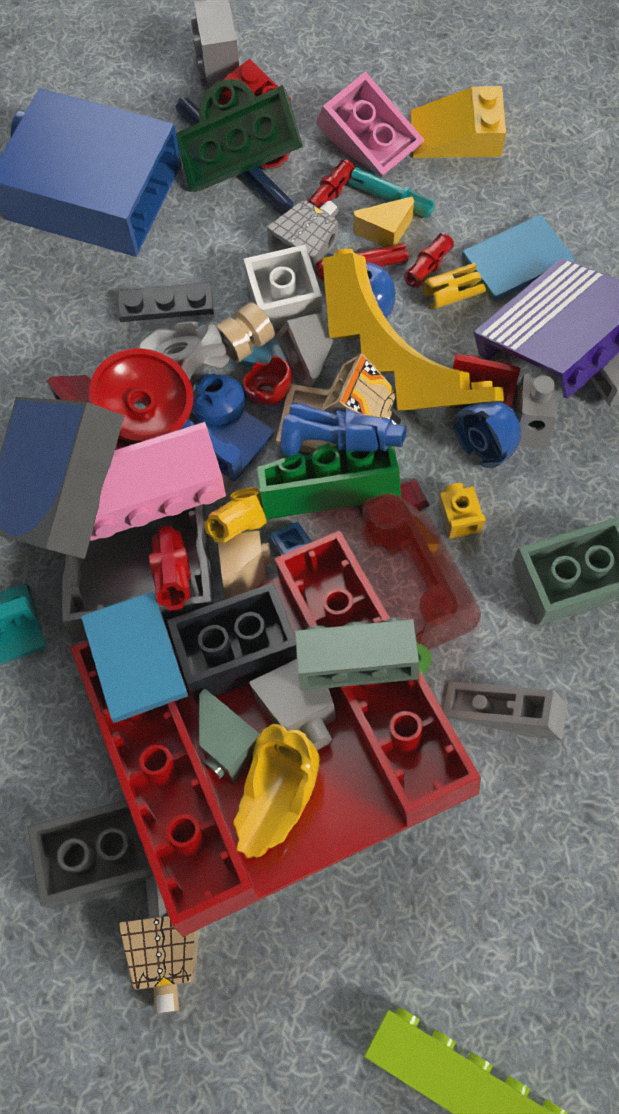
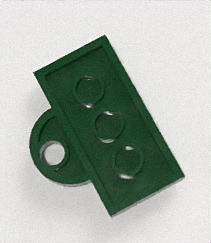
M225 79L210 87L200 104V122L176 133L190 190L193 192L209 188L303 147L287 90L284 86L281 85L256 97L254 92L244 82L236 79ZM226 91H231V100L225 105H220V96Z

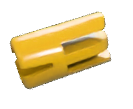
M476 263L426 279L423 284L425 297L434 295L435 300L429 306L435 310L486 292L484 284L476 285L482 280L480 273L474 272L477 269Z

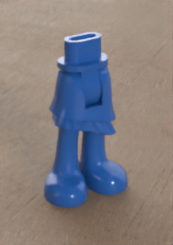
M293 402L290 406V414H286L283 420L280 438L281 452L285 456H294L299 452L302 441L310 439L330 442L338 445L339 450H347V452L376 451L378 446H380V450L386 451L388 446H403L407 426L392 424L391 419L360 414L348 408L346 412L337 408L336 414L310 407L304 403Z

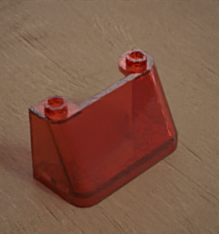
M386 493L365 501L361 534L368 548L373 546L383 547L390 552L391 556L408 550L428 588L420 598L419 610L425 623L423 629L416 634L417 643L427 647L428 650H432L474 630L480 621V608L431 517L426 512L395 494Z

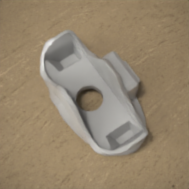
M191 321L177 323L174 326L175 330L155 329L137 346V348L150 349L167 355L182 367L189 380L191 377L201 379L205 365L223 368L230 361L226 355V348L222 343L220 333L213 324L199 328L198 322Z

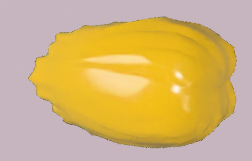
M272 724L265 728L256 740L253 761L244 786V795L240 801L239 812L233 821L236 835L239 838L237 850L239 853H244L246 858L253 856L258 858L264 855L268 848L283 843L292 827L298 822L310 799L318 774L319 754L315 745L303 732L299 730L287 731L280 724Z

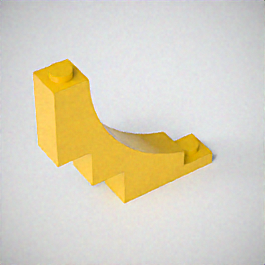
M339 249L334 251V256L323 258L329 338L344 340L360 337L361 353L381 374H395L397 411L504 401L503 387H492V381L471 383L472 389L470 390L468 372L454 370L428 359L409 346L395 332L383 315L372 292L364 256L353 253V249Z

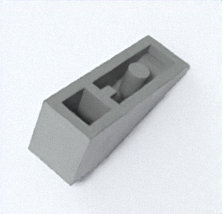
M449 681L443 712L450 719L528 737L562 740L567 704L554 690Z

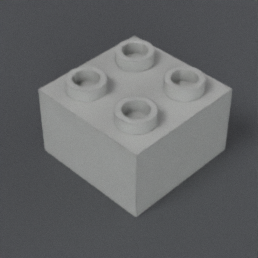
M229 0L194 2L195 15L190 16L193 35H198L193 40L196 58H202V60L197 61L200 79H206L207 89L215 83L222 81L239 67L237 38Z

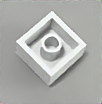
M305 245L243 259L246 283L251 300L264 311L274 330L282 328L287 320L320 312L322 314V294Z

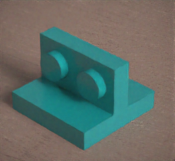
M27 583L0 592V665L47 649Z

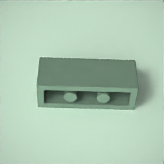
M390 618L381 623L364 624L362 622H351L340 627L311 626L306 630L295 631L298 676L302 690L419 679V658L414 619Z

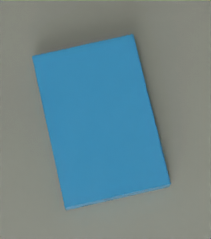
M541 214L463 250L461 256L467 265L476 263L477 269L474 272L480 273L482 278L480 283L485 285L487 293L494 302L530 285L559 259L563 258L574 262L575 259Z
M154 591L81 616L110 717L114 723L188 696Z

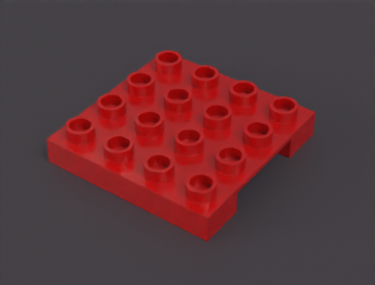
M340 530L275 558L279 577L257 587L274 583L295 639V631L306 630L311 626L330 628L345 626L351 622L371 624L381 623L390 619ZM167 629L188 696L116 723L110 717L88 640L70 647L170 921L182 937L479 795L481 777L420 670L419 679L328 688L334 704L336 719L325 725L332 740L327 746L317 750L319 754V769L310 799L298 822L292 827L283 843L268 848L265 854L258 858L254 856L246 858L244 853H239L237 850L239 838L236 835L233 821L239 812V805L244 795V786L250 767L233 783L225 775L218 779L203 764L206 758L199 746V703L195 702L187 685L170 629ZM250 684L215 696L259 734L273 724L256 702Z

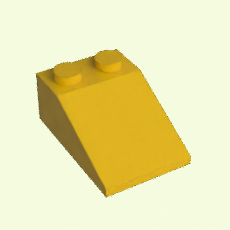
M502 86L470 87L410 111L411 125L424 139V142L413 151V158L501 157L506 136Z

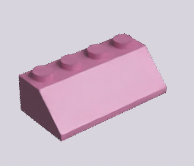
M205 422L114 451L111 466L102 487L99 509L90 538L91 541L110 537L117 532L132 527L144 526L151 521L169 515H177L184 510L202 504H211L217 499L226 497L222 474Z

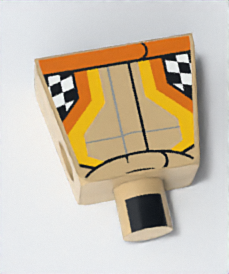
M362 353L344 363L321 410L336 414L337 408L344 412L348 408L360 414L391 419L392 424L400 425L401 418L390 410L396 397V389Z

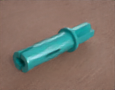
M358 167L351 174L355 178L349 181L351 187L358 188L388 202L413 197V212L429 218L434 211L435 201L413 192L409 186L403 188L365 172Z

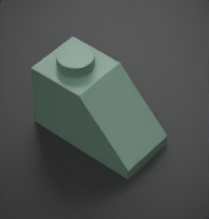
M204 689L199 694V746L206 758L203 764L218 779L225 775L230 781L235 783L251 766L256 740L260 734L209 691Z

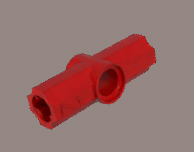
M172 526L160 527L157 534L152 537L153 553L149 554V561L158 605H164L169 610H177L183 608V604L190 599L189 579H191V572L182 532L174 530Z

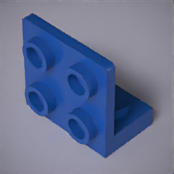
M243 411L239 417L229 423L218 426L206 425L220 471L234 482L274 436L272 428L246 411ZM187 420V422L181 429L194 426L196 424H194L190 420Z

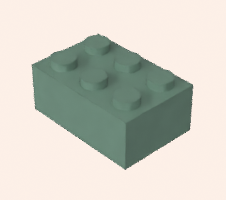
M619 517L518 548L512 565L538 626L619 600Z

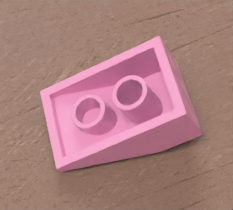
M364 72L323 105L316 121L317 126L334 145L381 178L424 142L421 135L367 72Z

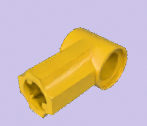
M243 488L233 492L230 495L231 501L209 514L208 519L204 522L206 533L213 538L214 542L225 543L243 531L255 530L267 524L259 488Z

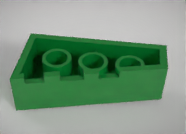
M330 443L317 446V450L309 455L303 456L297 453L294 456H288L257 467L260 494L266 520L401 499L400 470L394 446H388L386 451L380 450V446H378L376 451L347 452V450H339L338 445L331 446Z

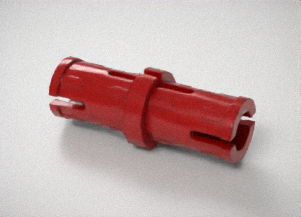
M341 159L330 175L324 176L321 179L319 188L307 202L320 208L326 201L338 198L342 193V188L352 177L351 174L355 166L349 160Z
M439 233L429 247L419 252L415 263L404 273L405 282L413 288H419L426 277L441 266L443 257L454 247L453 239L446 233Z

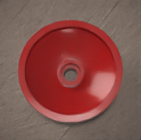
M133 348L114 353L97 367L89 386V402L123 415L124 419L118 438L137 444L180 430L187 422L192 410L193 389L187 374L173 359L154 350ZM137 403H141L145 405L146 408L137 409L134 405Z

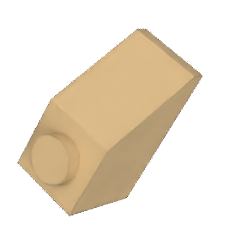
M259 531L240 533L225 543H218L221 575L226 599L256 589L267 579L265 565L271 564L268 543L261 544Z

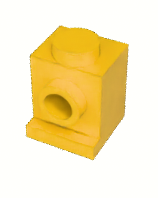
M454 483L447 486L444 492L440 493L438 504L448 539L481 533L486 519L481 512L474 486L465 488L463 483ZM465 503L467 505L466 508H459L457 506Z

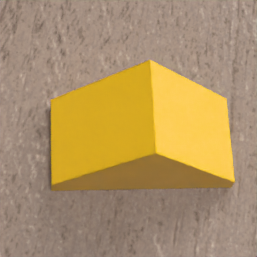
M413 197L353 211L354 234L383 247L396 245L412 221Z

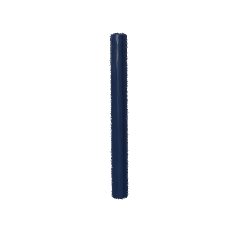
M188 97L179 98L178 104L175 106L177 112L191 126L199 123L200 109ZM259 167L240 174L280 215L285 214L294 206L293 201Z

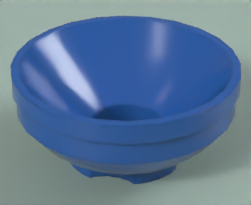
M215 373L208 374L192 387L193 405L190 415L199 423L205 422L209 426L229 423L239 417L246 407L247 398L241 383L230 376L216 375ZM210 385H222V388L216 392L205 391L206 387Z

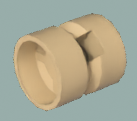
M249 302L234 314L235 319L228 317L216 326L222 343L226 348V355L234 363H239L252 354L253 346L260 348L275 336L269 318L253 302Z

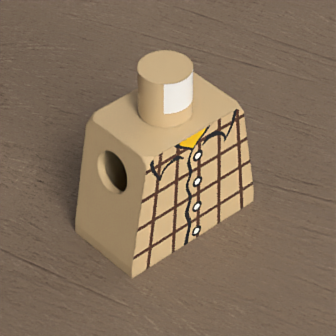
M169 916L120 922V932L134 990L153 988L155 1013L179 1010L177 984L195 982L199 930L182 937L172 926Z

